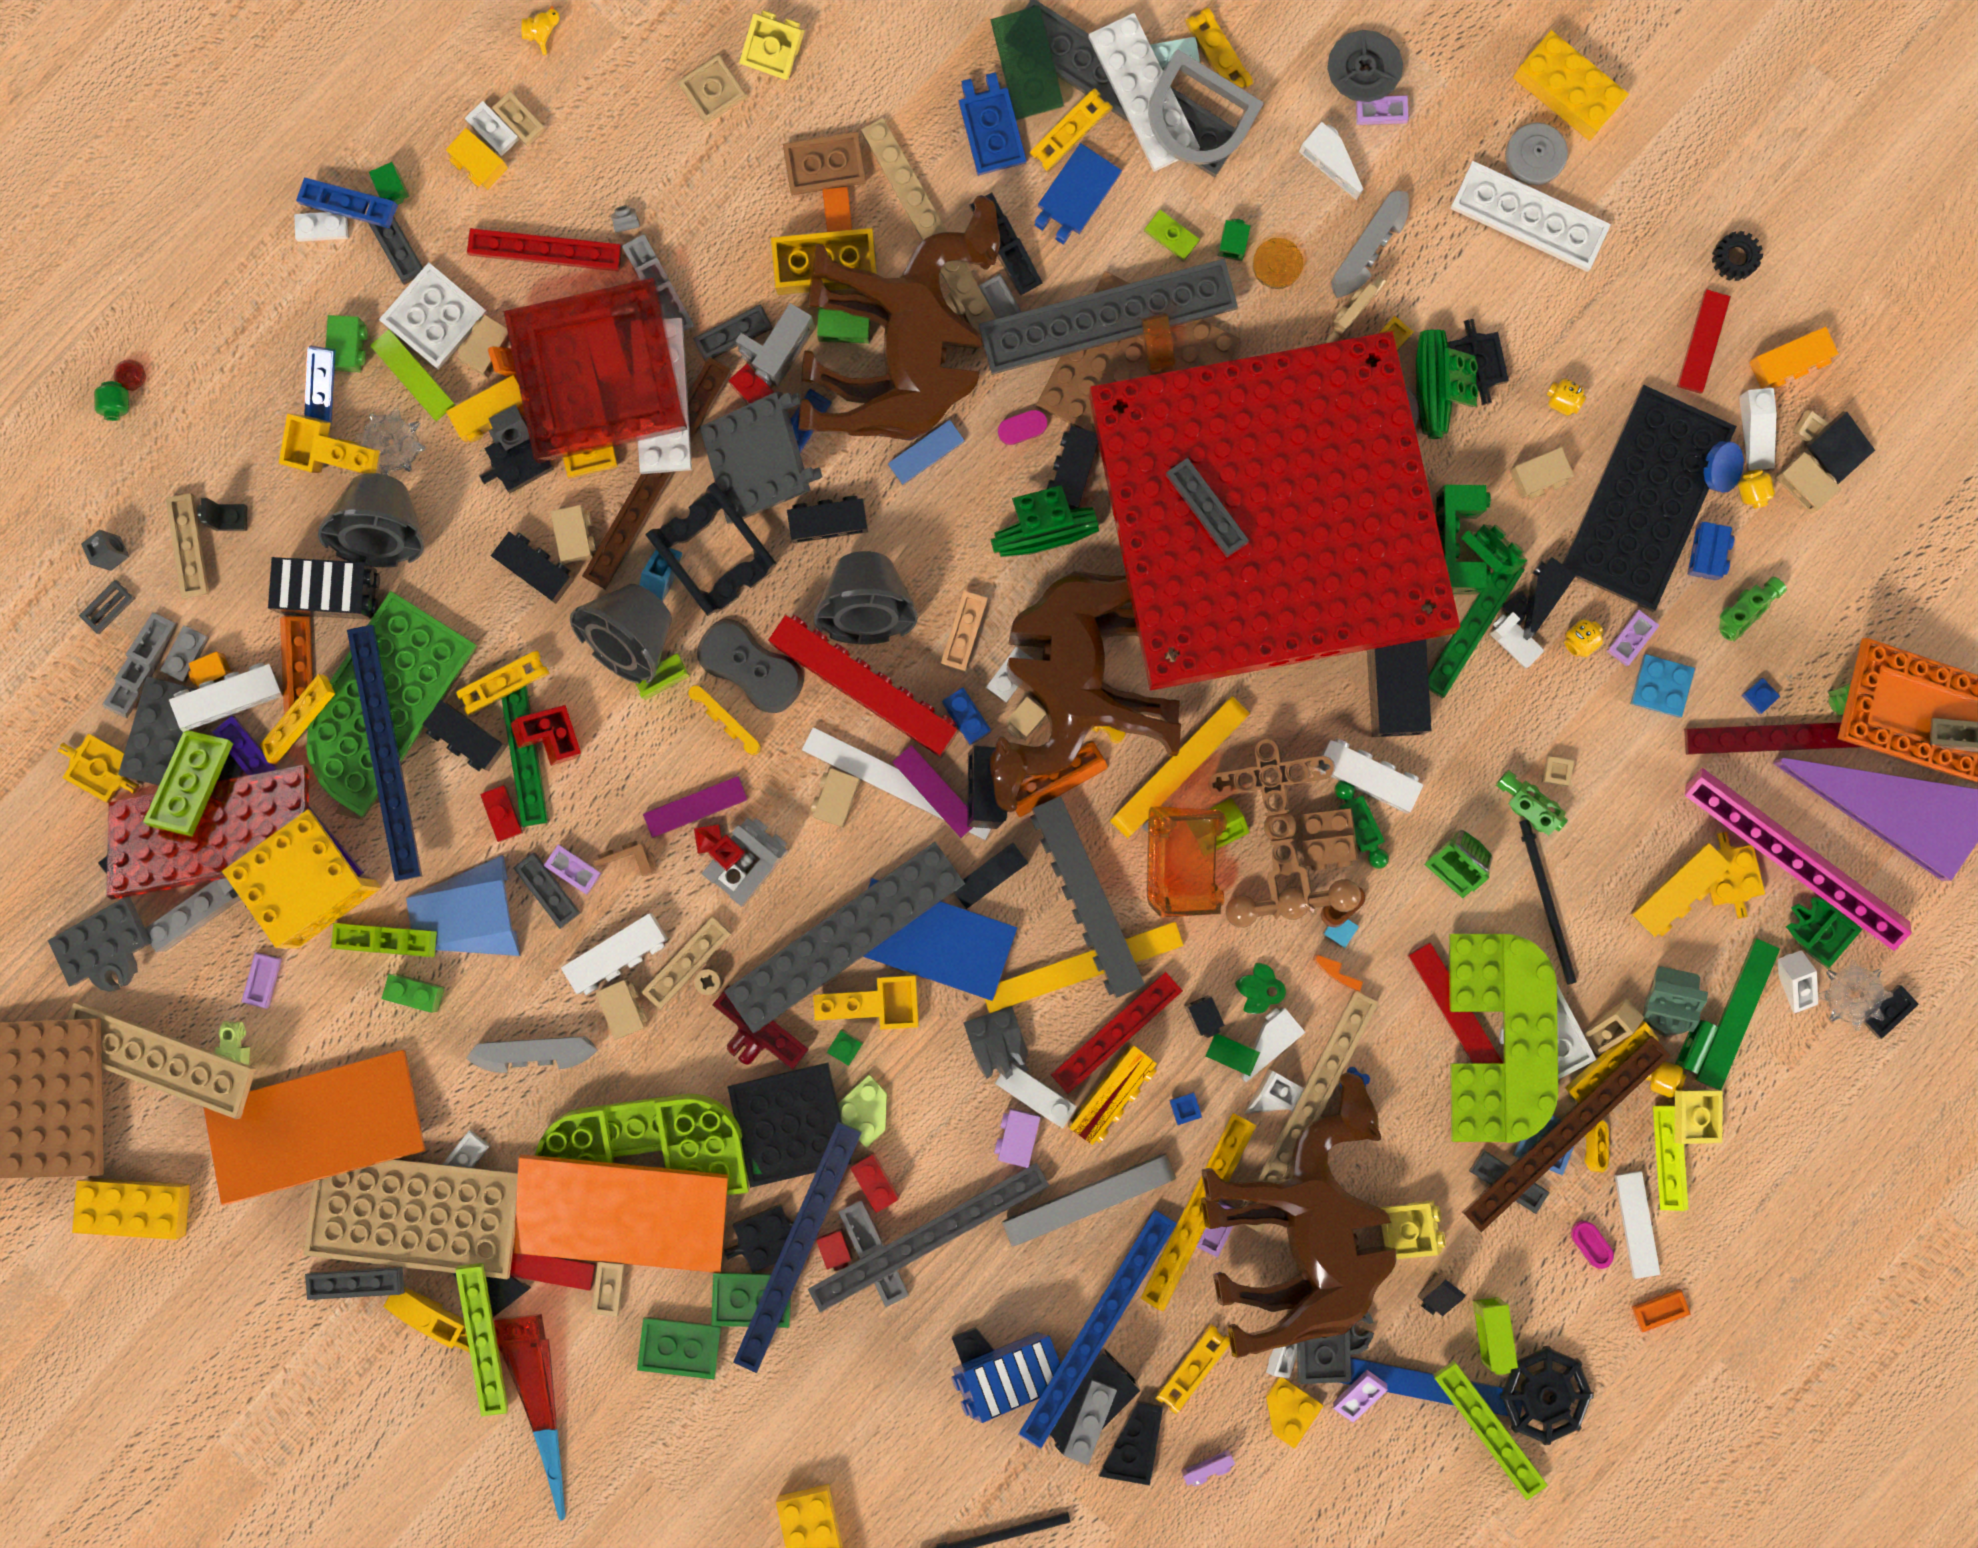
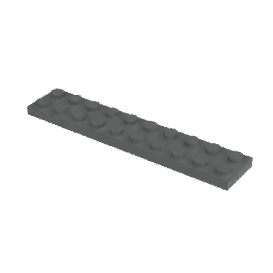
M1030 0L1005 37V43L1086 95L1096 88L1101 93L1100 97L1113 106L1111 111L1129 122L1088 38L1089 34L1039 1ZM1171 87L1200 146L1199 151L1213 150L1222 146L1229 139L1234 127ZM1230 155L1215 163L1194 165L1215 178Z
M1224 258L980 323L978 327L991 375L1230 312L1237 310L1238 305Z
M934 842L731 985L724 992L750 1030L755 1034L965 885V883L937 843Z

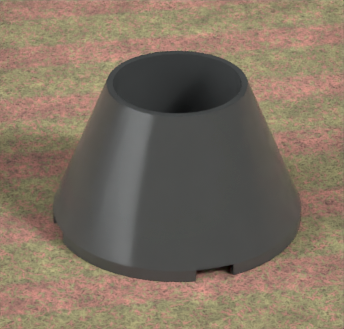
M366 473L354 477L322 520L318 530V537L325 548L330 546L337 551L336 556L346 561L365 562L372 567H397L398 562L405 560L411 563L417 560L424 550V538L406 486L396 478L384 474Z
M871 551L850 553L838 560L814 612V623L820 632L823 629L830 633L831 639L850 644L890 641V636L899 633L901 636L909 633L915 627L918 620L917 608L892 561L883 554Z
M629 584L581 605L571 613L570 623L575 635L581 643L586 641L594 650L591 655L601 664L628 681L638 684L642 680H646V683L652 681L656 675L672 622L668 608L655 594L640 585Z

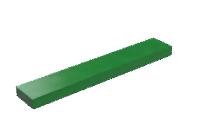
M1521 567L1515 575L1496 573L1493 570L1490 584H1487V588L1477 595L1460 622L1461 627L1452 635L1428 673L1429 690L1442 699L1445 698L1525 570Z
M526 685L501 698L522 827L549 823L537 746L533 744L518 748L511 727V723L516 718L531 714Z
M1754 938L1717 1027L1719 1028L1702 1067L1695 1078L1696 1081L1719 1091L1722 1090L1780 948Z

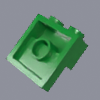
M1483 524L1477 532L1467 530L1461 537L1496 573L1515 575L1527 561L1522 555L1523 549L1514 542L1510 543L1505 538L1506 533L1497 525Z

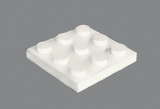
M428 262L379 320L439 370L471 334L475 322L478 319H482L488 312Z

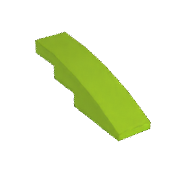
M390 329L370 345L436 422L446 414L447 410L455 406L453 401Z
M333 923L331 949L435 957L437 931Z

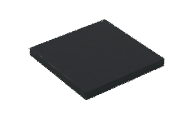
M829 1062L727 1086L733 1114L742 1133L741 1142L750 1188L816 1173L839 1121L842 1122ZM753 1160L762 1174H753Z

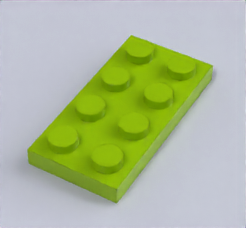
M189 730L183 732L143 822L150 827L193 837L233 743L228 739Z

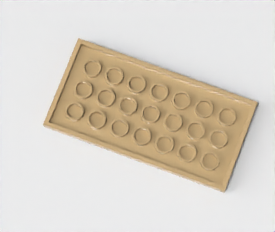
M393 1159L313 1181L304 1256L456 1273L455 1269L457 1266L483 1263L486 1277L509 1279L515 1238L518 1173Z

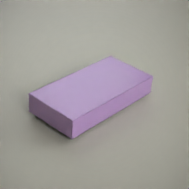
M255 952L241 1002L266 1009L269 1008L282 958Z
M1221 1200L1218 1202L1224 1209L1235 1208ZM1233 1226L1216 1229L1205 1228L1196 1247L1218 1258Z

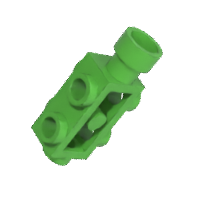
M1772 576L1764 584L1763 589L1755 585L1750 591L1748 589L1744 590L1738 597V602L1732 608L1728 606L1719 616V630L1722 636L1729 641L1733 640L1735 642L1756 620L1762 617L1770 608V604L1775 598H1780L1787 591L1786 585L1779 578Z
M1507 770L1495 786L1503 792L1506 790L1512 795L1508 803L1517 815L1528 819L1539 832H1544L1548 836L1554 830L1559 832L1568 821L1564 817L1566 812L1560 808L1557 802L1551 801L1542 794L1537 786L1531 785L1526 780L1522 784L1516 779L1517 776ZM1527 791L1534 792L1535 796H1531ZM1547 807H1553L1555 812L1550 811Z

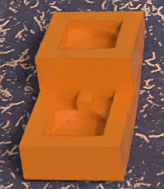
M1314 955V962L1332 979L1353 990H1361L1363 981L1339 973L1342 963L1320 955Z

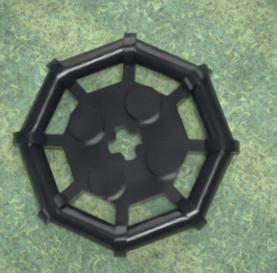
M1543 1346L1541 1350L1517 1360L1518 1368L1511 1369L1504 1389L1499 1393V1398L1503 1400L1510 1418L1511 1429L1515 1433L1520 1432L1541 1441L1543 1445H1551V1442L1575 1431L1579 1432L1582 1429L1581 1424L1589 1403L1594 1398V1392H1591L1583 1372L1582 1362L1578 1358L1573 1359L1551 1349L1550 1346ZM1544 1361V1368L1539 1369L1533 1373H1530L1526 1369L1527 1367ZM1552 1361L1566 1366L1567 1369L1563 1373L1553 1370ZM1522 1373L1526 1379L1521 1383L1520 1393H1514ZM1573 1375L1580 1390L1578 1392L1574 1391L1570 1381ZM1546 1390L1553 1392V1395L1550 1396V1402L1542 1399V1395ZM1575 1399H1579L1572 1417L1569 1408L1571 1403L1575 1402ZM1514 1400H1521L1526 1412L1521 1418ZM1532 1419L1538 1420L1543 1423V1430L1532 1427L1528 1423ZM1563 1419L1567 1421L1566 1424L1552 1430V1424Z

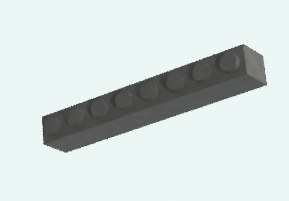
M1057 797L1032 809L1034 815L1030 816L1035 830L1040 829L1044 838L1040 841L1045 853L1051 852L1055 861L1051 863L1056 877L1061 876L1065 885L1061 887L1067 901L1072 899L1076 908L1072 910L1073 916L1077 924L1082 923L1086 932L1082 936L1087 947H1093L1096 953L1093 961L1099 972L1104 971L1107 980L1103 981L1109 996L1114 994L1115 998H1118L1145 986L1062 797Z

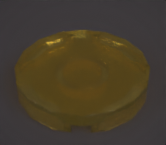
M1272 238L1257 248L1253 257L1252 268L1255 277L1262 285L1271 289H1283L1291 286L1298 280L1303 269V256L1292 241L1285 238Z

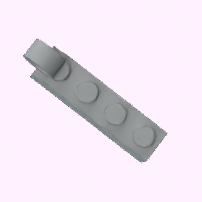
M225 875L218 877L145 928L152 942L151 946L156 952L168 951L241 900Z

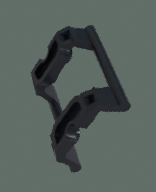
M715 482L707 487L704 496L689 506L690 514L687 518L679 519L675 517L660 529H651L645 534L707 616L725 609L739 598L737 592L740 587H754L766 578L777 564ZM720 509H723L753 548L754 559L751 562L738 564L718 579L713 590L708 593L698 588L669 548L677 543H686L707 528L712 523L714 515Z

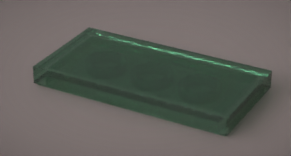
M1034 6L990 19L1016 121L1065 107L1040 6Z

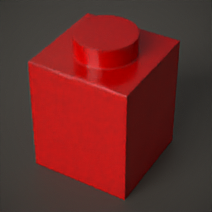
M842 1228L817 1238L816 1241L827 1270L833 1268L834 1271H839L849 1266L848 1262L853 1257Z

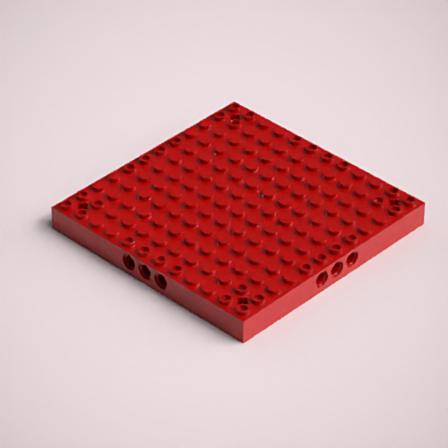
M1393 331L1090 386L1089 400L1150 691L1455 634L1461 627ZM1371 360L1372 364L1376 363L1375 367H1371V363L1366 364L1367 361ZM1121 406L1122 410L1124 409V413L1119 414L1116 407ZM1187 458L1249 540L1248 544L1229 557L1224 555L1166 476V472ZM1425 604H1427V608H1432L1430 614H1427V610H1422ZM1168 652H1173V656L1177 655L1175 662H1170V658L1166 659Z

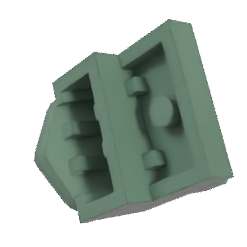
M1658 967L1654 974L1652 989L1646 998L1643 1021L1664 1037L1682 1034L1687 1031L1694 1032L1700 1022V1013L1708 997V992L1699 989L1700 976L1690 972Z

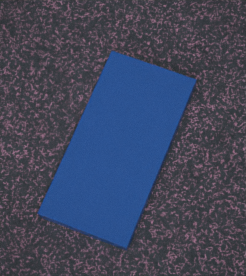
M871 878L868 889L879 880ZM939 902L863 957L993 1001L1017 927L944 902Z

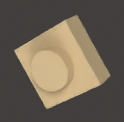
M1806 410L1793 433L1808 443L1829 423L1813 411Z
M1548 756L1546 758L1543 782L1570 786L1574 761Z

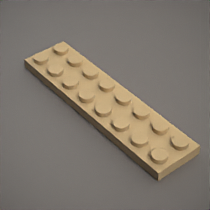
M73 1003L69 1019L101 1018L102 1069L234 1119L241 1118L256 1068L83 1003Z

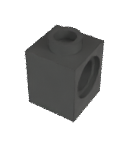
M516 404L488 418L492 429L489 430L491 437L496 444L500 442L505 450L533 437L525 418Z
M100 529L81 543L90 565L112 571L130 557L120 536Z

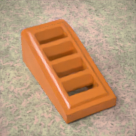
M495 346L488 348L496 373L507 377L514 375L517 379L532 373L526 351Z

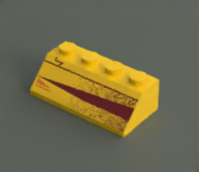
M1131 1043L1072 1117L1068 1127L1091 1145L1096 1141L1101 1143L1109 1133L1106 1129L1112 1121L1116 1123L1124 1114L1125 1110L1122 1107L1128 1100L1132 1103L1141 1092L1138 1088L1144 1080L1149 1082L1157 1071L1154 1067L1157 1063Z

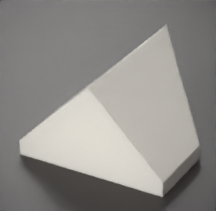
M1268 1069L1244 1114L1285 1109L1292 1111L1304 1088Z

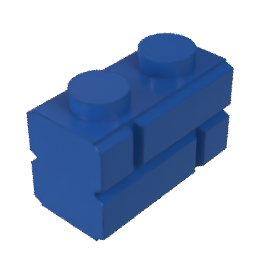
M1701 522L1696 525L1688 575L1710 580H1719L1724 575H1727L1730 568V560H1726L1728 550L1733 548L1735 536L1731 535L1732 527L1709 522Z
M964 688L959 689L942 701L943 706L952 720L956 722V726L963 734L969 746L991 733L990 727Z

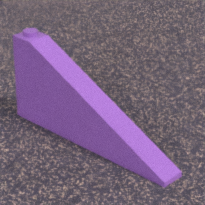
M1779 758L1773 762L1775 766L1941 881H1952L1978 843V789L1789 758Z

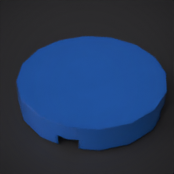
M1730 441L1718 442L1712 447L1706 457V461L1709 462L1708 468L1704 467V477L1709 489L1724 493L1732 490L1740 480L1743 472L1744 458L1738 444Z

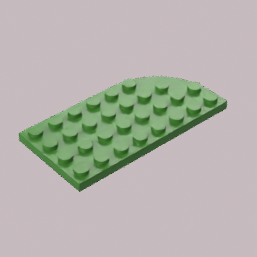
M390 591L368 625L375 627L400 762H402L424 729L423 722L437 703L443 700L478 646ZM350 650L330 680L335 695L307 727L306 750L309 764L312 766L323 789L336 801L364 818L378 798V791Z

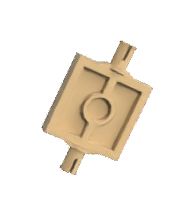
M1378 276L1373 284L1369 283L1365 289L1360 287L1351 298L1352 300L1348 303L1350 308L1348 309L1344 306L1332 323L1335 328L1324 344L1339 341L1344 337V333L1371 302L1372 298L1377 297V293L1387 283L1384 278Z

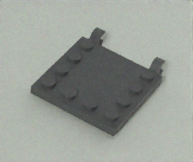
M775 392L700 426L715 483L743 519L811 491L809 483L823 477L820 467L804 469L787 410L801 404L799 393L783 395V392ZM724 512L727 524H733V522Z

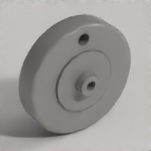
M1539 122L1529 123L1520 127L1508 141L1505 151L1506 164L1512 175L1521 182L1530 185H1542L1555 179L1563 170L1568 157L1567 144L1562 134L1551 125Z

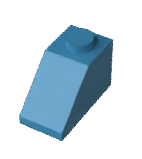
M669 548L680 563L682 552ZM656 549L641 573L639 585L651 591L663 602L671 588L675 573Z

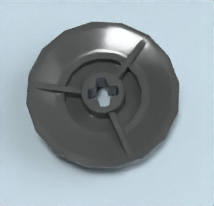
M1360 30L1348 33L1336 42L1329 54L1327 70L1331 83L1340 94L1353 101L1371 102L1383 99L1394 91L1402 77L1403 61L1399 49L1390 38L1376 31ZM1369 66V70H1360V67Z

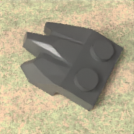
M1012 1006L963 1022L978 1067L986 1079L992 1076L994 1069H999L1007 1080L1013 1075L1012 1062L1025 1065L1028 1051Z

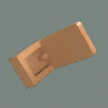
M637 841L623 845V850L617 853H613V850L603 852L598 855V860L593 861L594 866L599 867L634 854L641 875L645 877L654 874L653 867L657 866L653 853H648L645 844L638 845Z

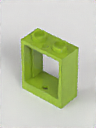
M1499 1297L1472 1300L1481 1362L1492 1372L1495 1371L1497 1375L1511 1373V1369L1518 1368L1509 1305Z

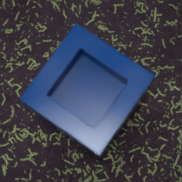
M1760 678L1741 695L1758 714H1762L1780 697L1764 678Z
M1194 1092L1169 1100L1177 1125L1202 1118Z

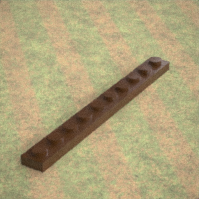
M711 357L706 361L687 394L690 443L732 373L729 367ZM674 472L640 475L584 571L583 578L606 590Z
M1649 1036L1467 1206L1462 1213L1482 1233L1671 1055L1653 1036Z

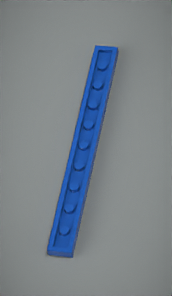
M1154 1210L1018 1433L1020 1437L1040 1450L1042 1449L1175 1229L1176 1222Z

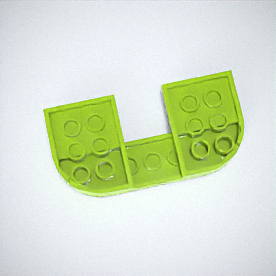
M1449 934L1450 1011L1503 1012L1504 1063H1450L1451 1141L1514 1143L1528 1139L1537 1134L1549 1122L1558 1101L1557 980L1554 968L1542 949L1530 940L1517 935Z
M679 1094L585 1107L569 1111L558 1117L548 1127L540 1139L535 1156L615 1163L614 1157L663 1151L665 1168L729 1174L727 1195L749 1192L741 1142L742 1133L739 1124L733 1114L723 1104L711 1097L700 1094Z

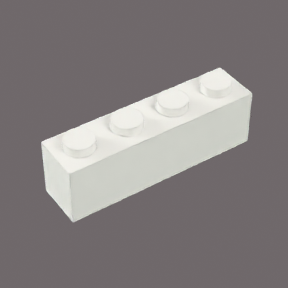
M258 663L249 667L250 671L242 674L233 672L225 675V680L217 683L207 681L199 685L200 689L191 692L187 689L175 693L174 698L169 699L181 731L191 730L282 697L270 664Z
M1336 738L1335 741H1327L1321 756L1329 757L1334 761L1335 772L1331 776L1338 781H1346L1354 785L1355 789L1406 814L1411 812L1423 787V784L1418 782L1419 778L1408 772H1405L1403 775L1395 771L1396 766L1386 761H1382L1380 764L1372 760L1373 755L1361 749L1358 752L1349 749L1350 744ZM1322 760L1320 765L1314 769L1326 774V770L1330 769V765L1325 764L1324 760Z
M649 913L564 965L561 969L576 994L584 992L585 995H588L599 988L597 983L605 978L609 982L621 975L619 970L626 965L632 968L642 962L641 956L650 951L653 955L665 947L663 943L668 938L653 913Z

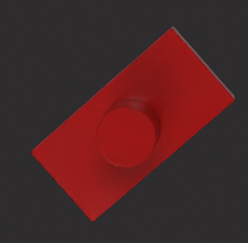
M505 785L480 794L497 842L523 834Z

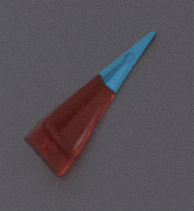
M542 1314L499 1318L494 1320L498 1347L517 1388L546 1471L557 1515L561 1521L565 1519L550 1343L549 1339L545 1337Z

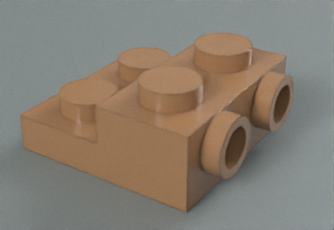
M1352 808L1300 814L1305 866H1311L1312 870L1327 869V864L1337 863L1338 868L1353 866L1352 861H1356L1359 858Z

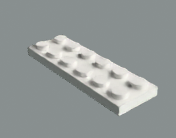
M1135 13L1090 33L1088 38L1153 172L1178 161L1179 159L1173 157L1159 144L1150 126L1148 115L1149 100L1163 70ZM1169 87L1163 101L1165 125L1177 142L1187 148L1199 151L1200 146L1171 87Z
M1472 161L1450 208L1586 272L1591 269L1611 224L1474 161Z
M682 318L632 321L631 333L640 473L649 474L692 470Z

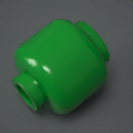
M102 382L101 386L97 387L94 391V409L96 413L104 416V419L107 421L120 420L121 416L129 412L128 390L122 387V384L119 382Z

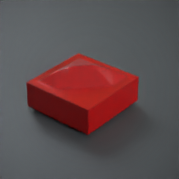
M719 824L694 828L698 854L708 853L722 838Z
M728 835L723 836L708 851V855L726 872L745 854Z

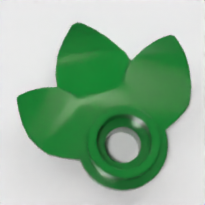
M1255 963L1254 975L1243 976L1235 982L1238 991L1248 998L1243 1010L1250 1014L1264 1013L1271 1004L1282 1002L1286 996V987L1280 980L1276 979L1273 969L1266 964ZM1272 986L1277 989V994L1274 997L1268 993L1269 988Z

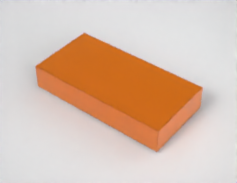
M848 187L822 189L827 232L852 230Z
M1681 1289L1631 1307L1641 1332H1646L1691 1315Z

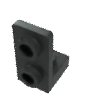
M201 498V505H198L197 514L203 525L215 531H247V505L217 504L208 498Z

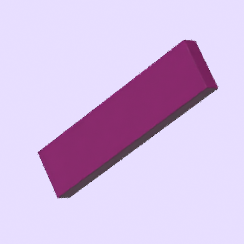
M912 745L892 762L960 838L973 828L967 827V806Z
M737 776L646 812L643 816L651 837L655 838L745 802L748 798L741 780Z

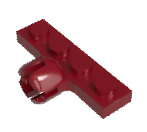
M724 991L712 1004L713 1007L737 1025L738 1031L728 1042L727 1050L735 1057L742 1047L746 1046L745 1050L738 1057L739 1061L745 1065L751 1064L761 1051L768 1050L793 1070L809 1050L775 1021L770 1022L754 1034Z

